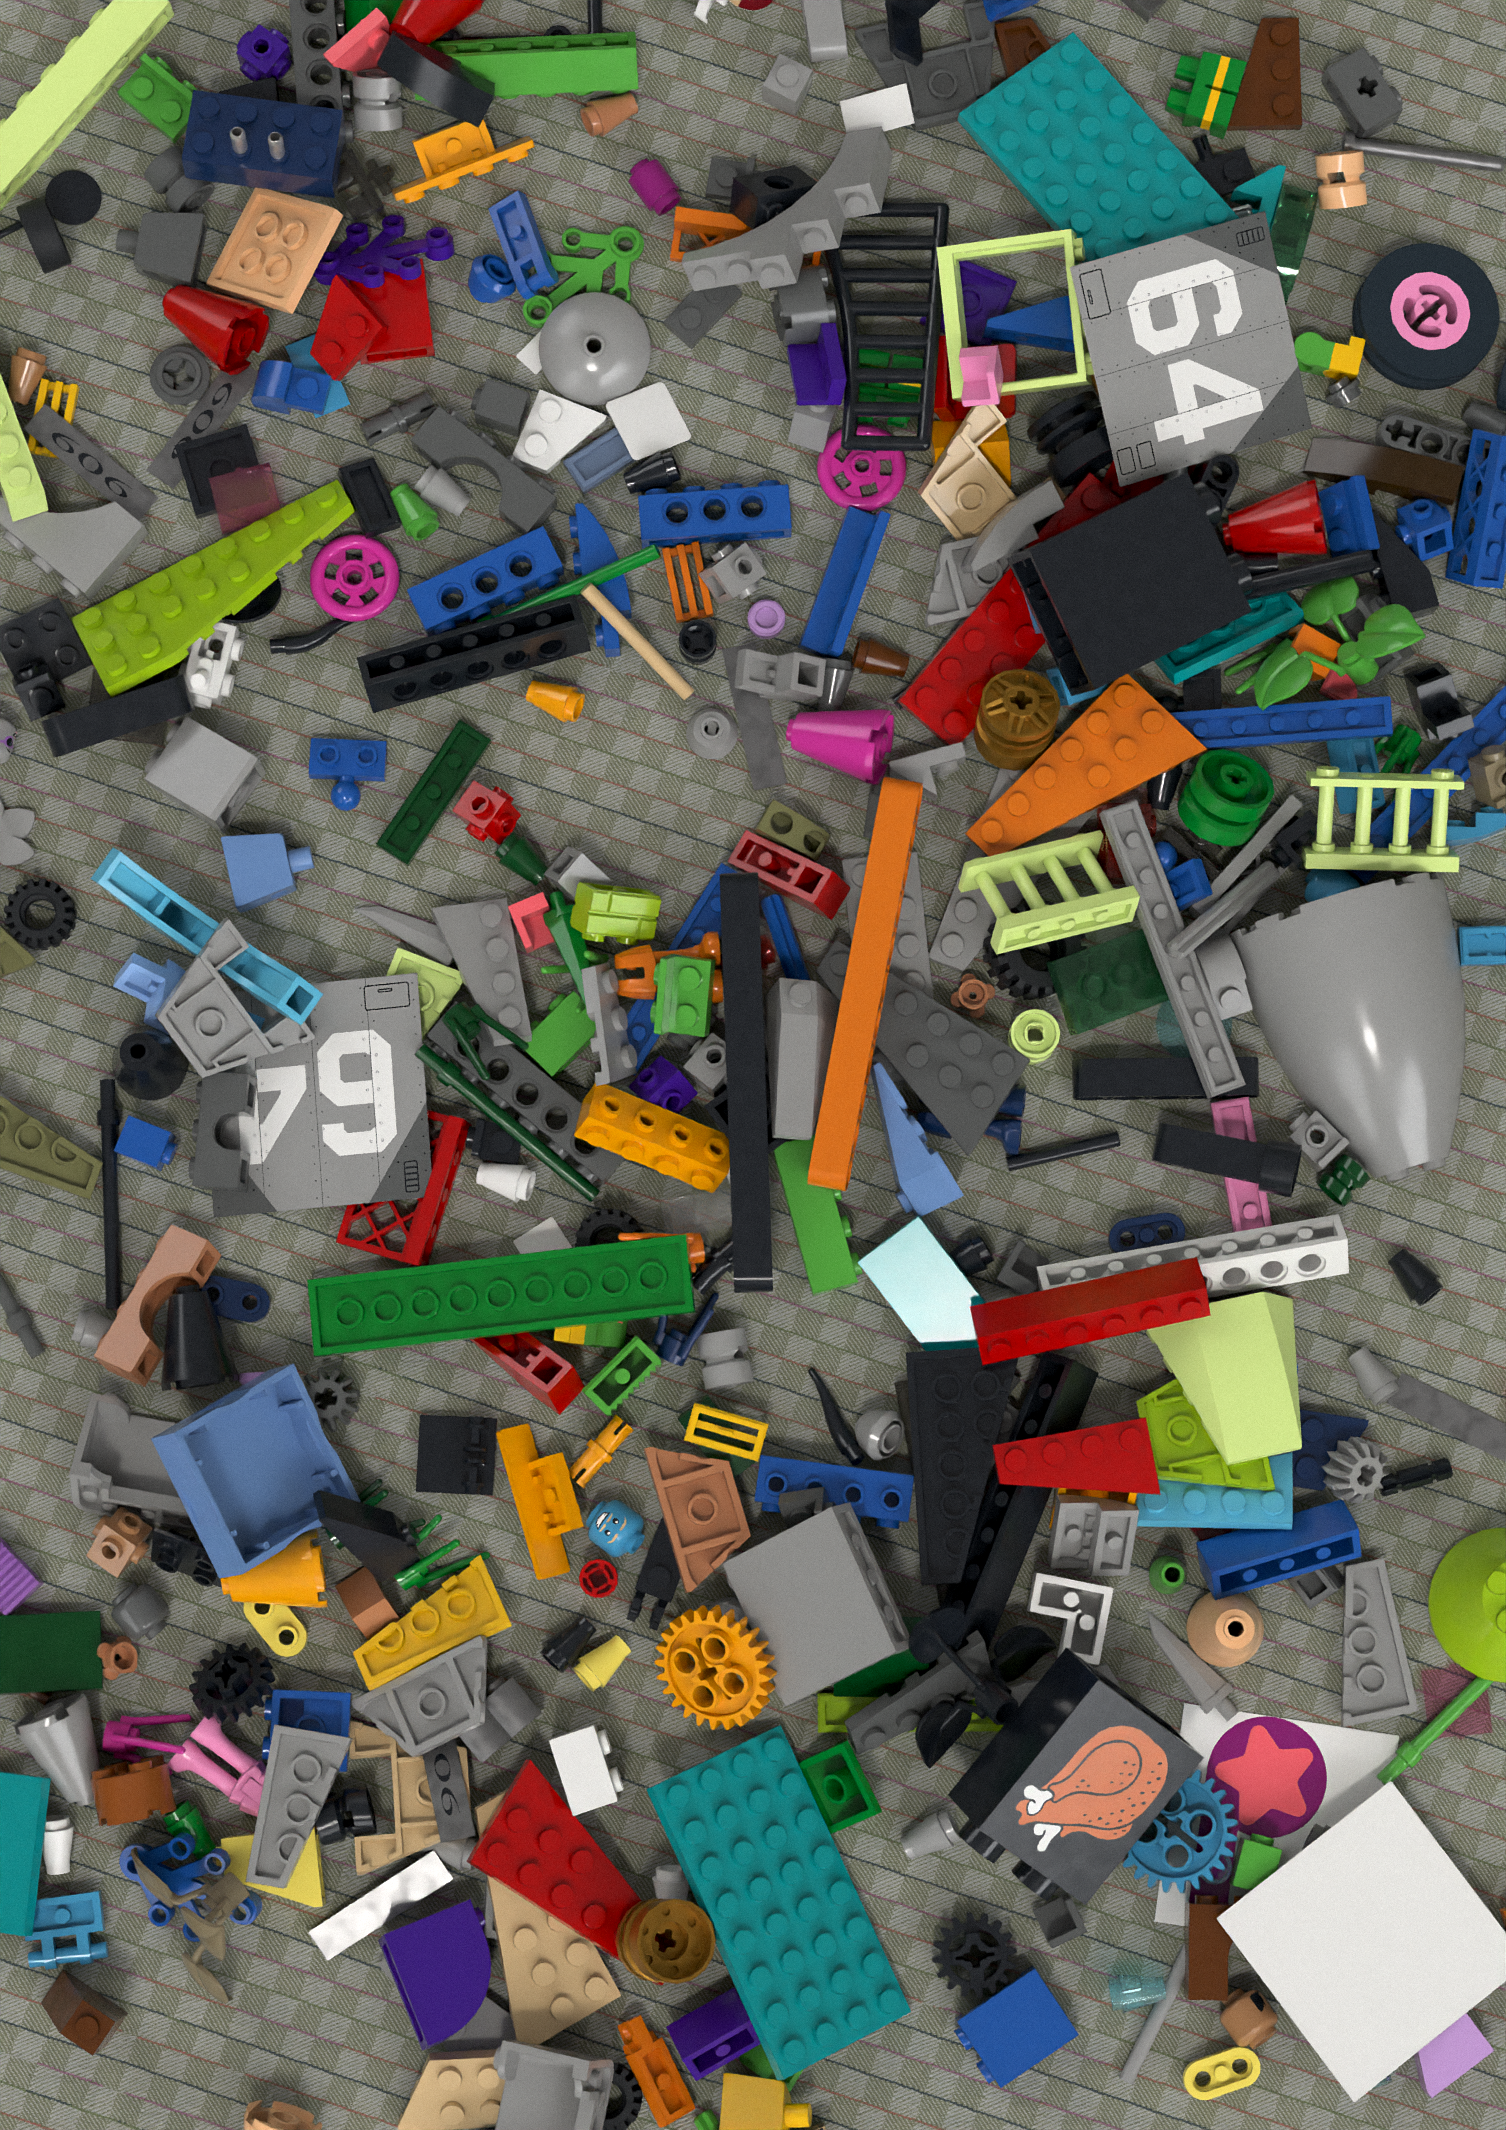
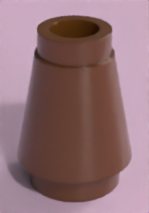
M871 637L868 640L859 638L854 649L851 667L859 669V673L898 676L903 678L908 668L909 656Z

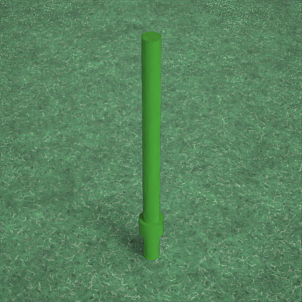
M1476 1677L1410 1743L1405 1741L1395 1751L1397 1756L1376 1776L1383 1785H1386L1390 1781L1393 1782L1407 1767L1412 1769L1423 1758L1421 1753L1493 1681Z

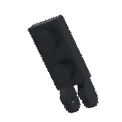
M663 1516L635 1589L637 1592L626 1618L635 1622L636 1618L639 1617L645 1594L657 1597L660 1600L649 1620V1628L656 1631L668 1602L671 1603L681 1578Z

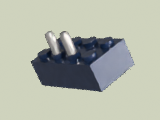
M193 90L181 159L185 177L188 179L335 198L346 131L343 110Z

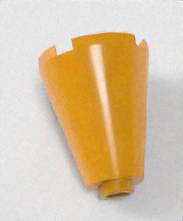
M311 1530L300 1534L285 1549L242 1575L221 1578L223 1595L230 1594L232 1602L313 1608L328 1607V1598L320 1599L319 1594L320 1592H325L324 1589H327L321 1545L313 1546L312 1539L319 1537L318 1531Z

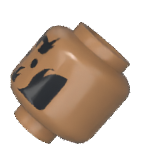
M1239 1988L1228 1995V2001H1222L1226 2008L1220 2015V2022L1238 2046L1246 2047L1250 2045L1252 2049H1255L1269 2040L1278 2031L1275 2028L1278 2015L1259 1990H1250L1244 1993Z

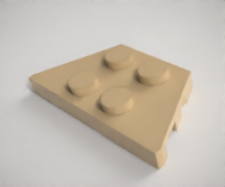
M497 2049L429 2053L422 2068L420 2079L416 2081L410 2094V2100L403 2114L401 2113L398 2119V2130H453L496 2127L505 2080L499 2078L498 2071L493 2066Z

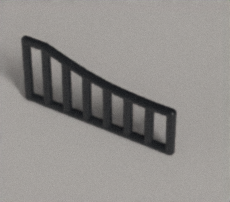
M883 202L881 213L858 216L934 218L933 235H842L839 248L824 250L840 309L844 338V365L847 380L844 389L841 446L845 450L927 451L931 447L942 314L937 247L947 246L950 209L946 203ZM838 250H931L930 268H844ZM848 283H929L928 301H852ZM855 316L926 317L925 335L858 334ZM859 349L924 350L922 368H860ZM860 383L921 384L920 401H859ZM858 417H918L917 436L857 435Z

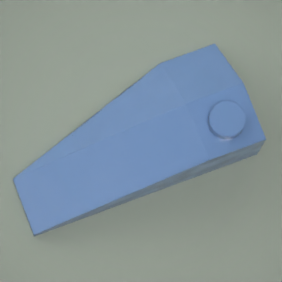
M877 1061L873 1062L870 1071L895 1184L900 1190L895 1194V1197L904 1212L907 1214L912 1211L915 1216H923L964 1196L939 1153L935 1152L932 1148L928 1149L925 1144L927 1138L923 1128L913 1115L909 1116L905 1110L908 1108L907 1104L882 1064Z

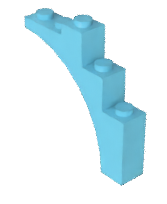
M115 848L111 849L90 878L135 912L138 917L160 934L181 945L195 957L219 925L218 922L179 896ZM247 943L249 947L218 970L219 973L231 979L255 999L299 1025L303 1024L323 996V993L301 976Z

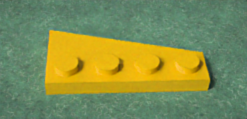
M481 1555L472 1560L470 1566L459 1575H453L442 1583V1588L425 1601L422 1599L411 1607V1611L398 1622L390 1623L353 1652L369 1691L396 1679L479 1635L487 1638L512 1626Z

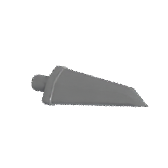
M381 906L354 909L435 959L440 964L450 967L453 963L454 958L450 955L445 945L439 926Z
M1147 1610L1152 1638L1200 1704V1708L1207 1714L1215 1707L1228 1722L1239 1712L1226 1697L1234 1688L1229 1682H1225Z

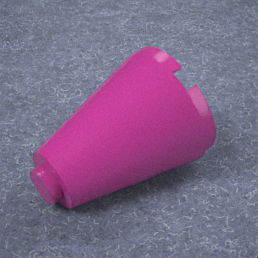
M884 709L799 712L795 719L791 718L789 720L786 740L791 741V748L797 752L868 784L878 785L883 779L888 766L881 762L886 752L891 753L894 716L889 715L891 713L890 710Z

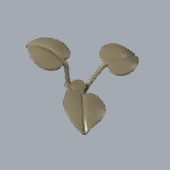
M134 1847L131 1850V1856L140 1880L166 1906L172 1908L175 1905H180L201 1895L206 1896L201 1901L209 1912L204 1919L185 1906L180 1908L184 1921L201 1941L192 1957L187 1952L181 1954V1958L188 1973L200 1987L209 1992L218 2001L224 2004L232 2000V1997L226 1995L219 1981L203 1966L202 1953L207 1949L219 1961L225 1959V1926L222 1924L233 1914L232 1911L249 1896L248 1890L233 1873L228 1872L213 1886L206 1882L197 1890L185 1895H177L140 1861L137 1847Z

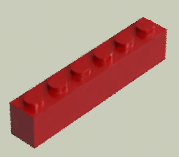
M1197 1257L970 1306L982 1365L1211 1316L1207 1288Z

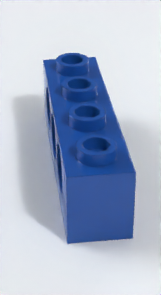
M766 480L757 484L758 487L743 488V485L740 483H728L721 485L719 490L705 491L703 486L685 487L683 492L668 493L666 489L648 490L645 492V495L638 496L642 549L654 543L659 548L682 544L684 546L691 545L692 542L699 541V544L790 538L792 524L788 484L780 485V482L777 480ZM748 503H756L763 511L757 517H748L743 514L742 508ZM710 506H719L725 511V514L719 520H710L705 516L704 512ZM673 509H682L688 516L681 523H673L667 518V514Z
M544 526L413 586L407 589V593L427 636L430 637L458 629L456 625L468 619L471 622H476L477 619L492 613L491 609L502 603L505 606L514 605L526 597L525 593L537 587L539 590L548 589L560 581L559 577L564 575V570ZM519 562H525L532 569L527 576L517 577L511 573L512 567ZM484 578H492L498 583L496 589L490 593L479 591L477 585ZM450 594H458L464 599L461 606L456 609L446 608L443 605V601Z

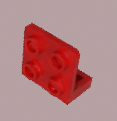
M946 335L940 336L934 412L942 422L964 421L973 406L964 407L962 402L952 399ZM998 344L1004 375L1003 383L1017 381L1016 348L1012 344ZM970 346V347H968V348H972V347H984V346ZM1016 395L1001 396L1000 404H995L1005 418H1011L1016 413Z

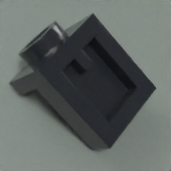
M37 663L26 665L16 672L17 676L12 677L15 692L18 693L31 722L66 707L47 663L40 666Z
M1311 810L1283 830L1269 843L1273 848L1270 851L1271 855L1283 869L1288 867L1294 872L1304 863L1291 845L1294 844L1299 849L1315 836L1311 829L1317 825V818Z
M477 1118L476 1127L469 1126L466 1148L472 1149L471 1156L473 1159L500 1164H519L522 1145L500 1126L481 1118Z

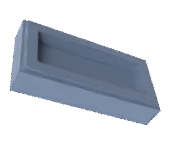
M615 427L564 460L563 465L583 495H585L637 460L631 457Z

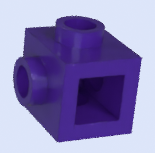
M260 24L257 25L253 32L247 31L237 44L236 54L240 63V71L253 82L275 77L276 81L282 79L289 71L293 61L289 46L287 45L289 43L288 39L278 30L271 28L268 31Z
M661 1055L648 1068L641 1071L638 1077L628 1086L636 1097L676 1114H679L683 1107L698 1094L684 1075Z

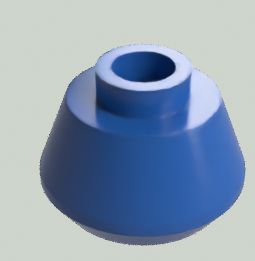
M492 254L479 255L473 260L468 277V286L471 295L476 300L483 303H495L514 293L516 284L506 261Z

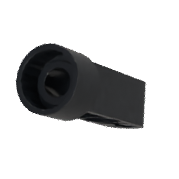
M1159 1123L1151 1161L1259 1184L1258 1191L1291 1198L1298 1175L1302 1145L1275 1139H1269L1266 1145Z

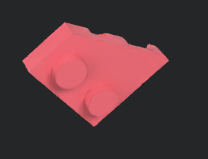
M375 8L323 54L324 58L333 67L352 72L364 69H381L377 65V61L391 35L389 31L390 25L386 16L378 8Z

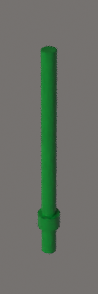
M654 543L500 614L493 616L490 613L477 619V623L572 595L581 594L580 591L590 582L596 587L661 558L660 551Z

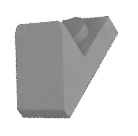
M959 742L890 761L888 763L889 776L923 783L922 795L932 801H936L938 795L931 772L937 771L938 776L958 771L960 769L959 765L964 764L966 758L963 744Z

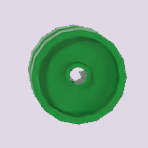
M1224 749L1209 751L1199 758L1177 803L1179 816L1187 828L1208 842L1228 847L1242 845L1252 838L1275 793L1273 781L1262 766L1239 752Z

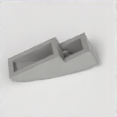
M1052 480L1039 483L1021 494L987 525L961 565L963 574L975 572L1039 538L1033 524L1064 508Z

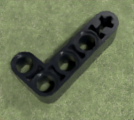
M182 674L41 721L53 758L193 712L195 707Z

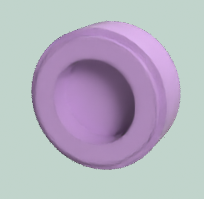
M764 599L752 605L748 612V626L755 636L762 639H771L782 632L785 625V613L777 602Z

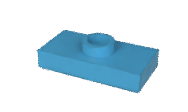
M1506 926L1459 927L1457 929L1460 966L1506 965Z

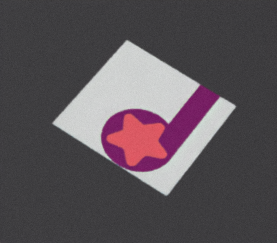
M1184 1703L1180 1735L1204 1757L1190 1774L1189 1778L1198 1769L1202 1772V1784L1211 1778L1216 1781L1212 1790L1213 1793L1220 1790L1226 1791L1227 1794L1220 1803L1222 1805L1233 1804L1235 1807L1230 1813L1226 1814V1817L1238 1821L1239 1825L1228 1828V1833L1238 1837V1841L1227 1842L1226 1848L1234 1853L1233 1857L1222 1855L1220 1858L1226 1870L1222 1871L1213 1867L1211 1872L1215 1881L1211 1882L1204 1876L1200 1877L1199 1890L1189 1881L1186 1882L1185 1893L1181 1894L1176 1883H1172L1170 1891L1165 1893L1163 1892L1162 1881H1160L1154 1922L1184 1926L1185 1901L1195 1902V1895L1197 1894L1218 1895V1902H1234V1895L1248 1894L1251 1890L1233 1886L1229 1883L1240 1837L1250 1840L1251 1834L1255 1833L1273 1838V1846L1282 1849L1278 1869L1301 1852L1305 1840L1315 1824L1322 1827L1325 1825L1334 1826L1384 1786L1376 1776L1397 1756L1395 1751L1398 1749L1399 1736L1240 1711L1227 1722L1216 1708L1205 1714L1200 1705ZM1176 1792L1171 1798L1169 1812L1180 1808L1182 1804L1180 1793ZM1208 1816L1197 1817L1192 1823L1193 1833L1199 1837L1207 1836L1212 1830V1820ZM1168 1819L1167 1828L1170 1832L1167 1838L1170 1839L1171 1836L1176 1835L1196 1852H1202L1203 1847L1180 1828L1182 1820L1173 1823ZM1182 1846L1172 1848L1168 1854V1861L1172 1867H1182L1188 1860V1852Z

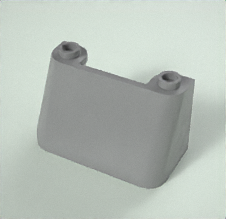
M91 1393L69 1473L73 1504L85 1512L98 1515L106 1514L109 1517H112L122 1506L130 1513L137 1515L145 1523L196 1532L151 1440L154 1436L177 1423L131 1415L129 1405L124 1402L121 1396L113 1393H105L103 1395Z
M502 2040V2045L497 2048L493 2061L494 2069L498 2071L499 2078L505 2080L495 2130H603L614 2074L612 2060L521 2041Z

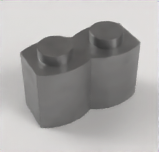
M500 1676L486 1688V1695L488 1697L485 1702V1723L459 1736L481 1763L542 1713L513 1677L505 1681Z

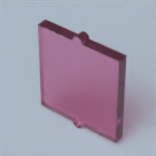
M269 462L246 469L238 467L235 469V472L209 478L222 534L245 528L253 522L280 510Z
M1450 1664L1449 1668L1421 1671L1427 1725L1477 1676L1463 1667H1457L1455 1664ZM1488 1689L1438 1738L1457 1736L1458 1739L1462 1740L1465 1735L1492 1733Z

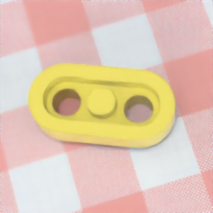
M244 1602L246 1618L276 1654L290 1657L299 1654L305 1648L308 1641L307 1630L289 1606L269 1604L270 1609L268 1613L261 1615L256 1610L257 1603ZM284 1630H290L294 1634V1640L289 1645L283 1644L280 1640V1635Z
M1234 2046L1190 2062L1183 2073V2084L1194 2098L1209 2100L1253 2084L1260 2074V2061L1249 2048ZM1236 2059H1244L1246 2062V2068L1241 2073H1236L1232 2069V2064ZM1201 2071H1205L1209 2074L1208 2083L1202 2086L1196 2084V2075Z

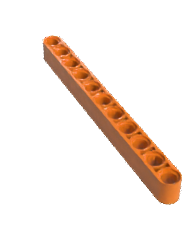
M884 777L809 1165L808 1185L847 1191L921 806L923 783L891 777Z

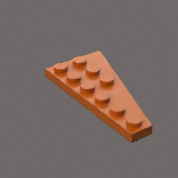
M1126 674L1116 679L974 823L965 835L987 857L1014 851L1034 841L1035 838L1069 823L1070 820L1141 786L1142 783L1176 768L1177 765L1207 752V748L1129 674Z

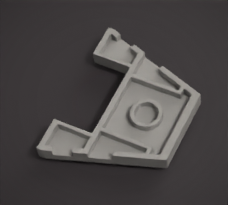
M227 917L220 922L155 1014L158 1021L201 1078L248 1063V1060L269 1053L274 1054L283 1051L286 1047L309 1042L315 1038L305 1022L299 1025L284 1015L260 1031L219 975L218 970L249 947Z

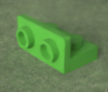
M143 53L139 58L141 66L118 90L117 94L119 98L175 144L187 130L193 90L197 89L187 80L180 83L171 75L173 70L161 58L156 57L153 60L146 53Z
M670 954L660 959V963H657L653 976L654 985L658 986L657 1000L653 1002L650 1012L651 1023H654V1034L663 1035L670 1032L699 1037L709 1035L715 959Z

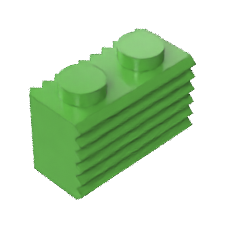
M635 1336L582 1389V1392L607 1417H613V1411H618V1406H624V1400H629V1395H634V1389H640V1384H645V1378H651V1373H656V1368H661V1359L638 1336Z

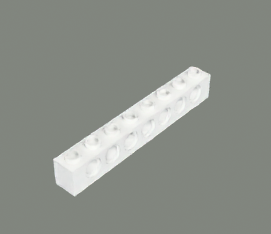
M1336 1214L1038 1266L1039 1291L1197 1257L1207 1288L1208 1298L1347 1274L1349 1273L1348 1239L1340 1216Z

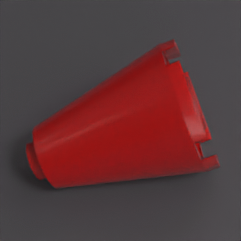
M403 0L389 27L390 34L392 31H395L427 46L477 13L485 0Z
M183 284L168 290L163 298L164 316L221 371L229 375H237L247 369L251 362L246 359L254 350L259 353L268 334L269 316L264 314L263 311L265 309L257 304Z
M1305 481L1228 514L1229 522L1222 523L1225 544H1233L1235 552L1327 554L1326 534L1318 502L1320 499L1316 481Z

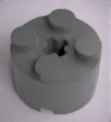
M812 264L802 266L797 283L769 288V291H777V295H774V302H771L777 334L780 341H783V347H788L791 344L817 341L821 323L836 321L833 299L826 300L824 287H828L827 273L824 265L816 266Z

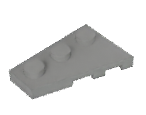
M609 962L581 969L587 1015L596 1024L594 1038H591L590 1042L592 1053H598L600 1056L601 1072L595 1073L596 1086H600L636 1074L637 1054L633 1045L629 1044L626 1032L628 1019L625 1010L619 1005L616 993L619 988L618 979L615 972L610 969Z

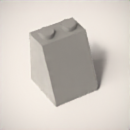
M186 717L182 724L177 722L169 731L166 737V741L169 743L161 755L156 753L149 760L144 771L147 773L144 779L150 787L214 829L225 834L265 776L266 771L259 758L193 719Z

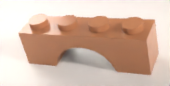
M172 1224L165 1235L158 1240L153 1256L147 1266L138 1274L136 1285L127 1300L119 1306L116 1319L109 1331L101 1337L94 1357L108 1371L143 1387L146 1386L164 1355L154 1338L153 1326L155 1317L164 1302L169 1299V1296L176 1294V1287L199 1285V1288H203L221 1257V1254L209 1240Z

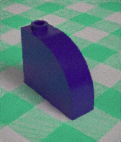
M470 1899L388 1932L378 1940L422 2051L446 2041L462 2029L476 2014L488 1990L491 1975V1958L488 1943L483 1932L486 1922L480 1908H474Z

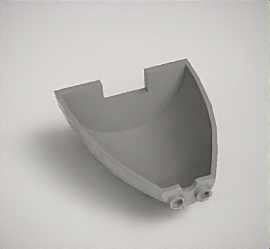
M1428 872L1413 874L1401 879L1402 882L1397 885L1394 879L1344 891L1300 905L1299 908L1291 911L1292 914H1290L1289 918L1285 919L1284 913H1277L1256 921L1249 931H1246V928H1241L1229 934L1239 954L1247 977L1245 983L1253 1008L1252 1012L1277 1062L1308 1107L1313 1112L1317 1110L1343 1138L1345 1137L1350 1142L1345 1149L1375 1179L1386 1176L1388 1182L1410 1176L1408 1169L1422 1165L1424 1172L1446 1166L1445 1158H1448L1459 1110L1465 1063L1466 1003L1456 932L1444 880L1440 872L1431 874V878Z

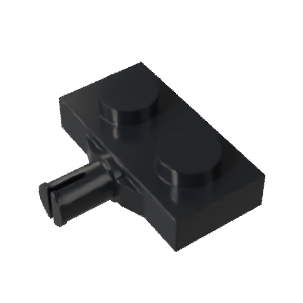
M1202 135L1192 140L1200 159L1193 167L1221 198L1232 194L1235 188L1255 178L1245 148L1227 154L1213 155L1207 135Z

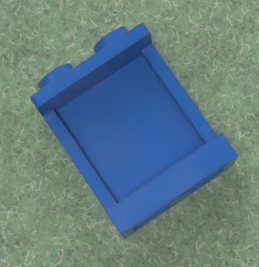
M1033 1965L1021 1972L1020 1977L972 2010L955 2018L960 2026L954 2030L955 2034L966 2050L974 2047L982 2060L976 2063L988 2084L996 2080L1000 2088L1079 2035Z

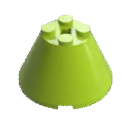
M1492 1528L1479 1531L1464 1538L1446 1553L1433 1574L1430 1583L1428 1613L1435 1637L1449 1658L1479 1678L1500 1683H1506V1528Z

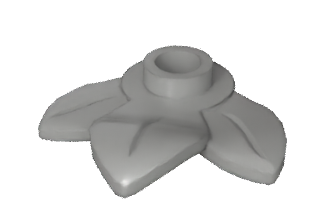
M0 799V863L5 866L20 865L29 861L35 855L31 846L24 841L33 828L35 814L33 811L22 808L4 810Z

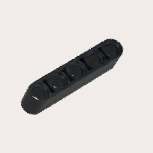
M1192 1057L1099 1058L1072 1061L1074 1100L1207 1099ZM1235 1057L1246 1085L1209 1099L1259 1097V1059L1257 1057Z

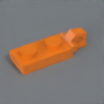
M641 2015L632 2017L619 2024L617 2027L625 2044L623 2046L624 2053L626 2054L625 2057L659 2128L665 2127L695 2109L693 2100L663 2038H657L653 2031H648Z

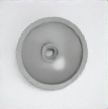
M590 292L565 300L549 315L540 334L539 359L546 378L561 395L579 404L589 406L606 405L609 401L631 393L642 381L650 362V337L643 319L627 302L610 294ZM598 340L601 343L600 351L597 353L589 352L587 349L588 342Z

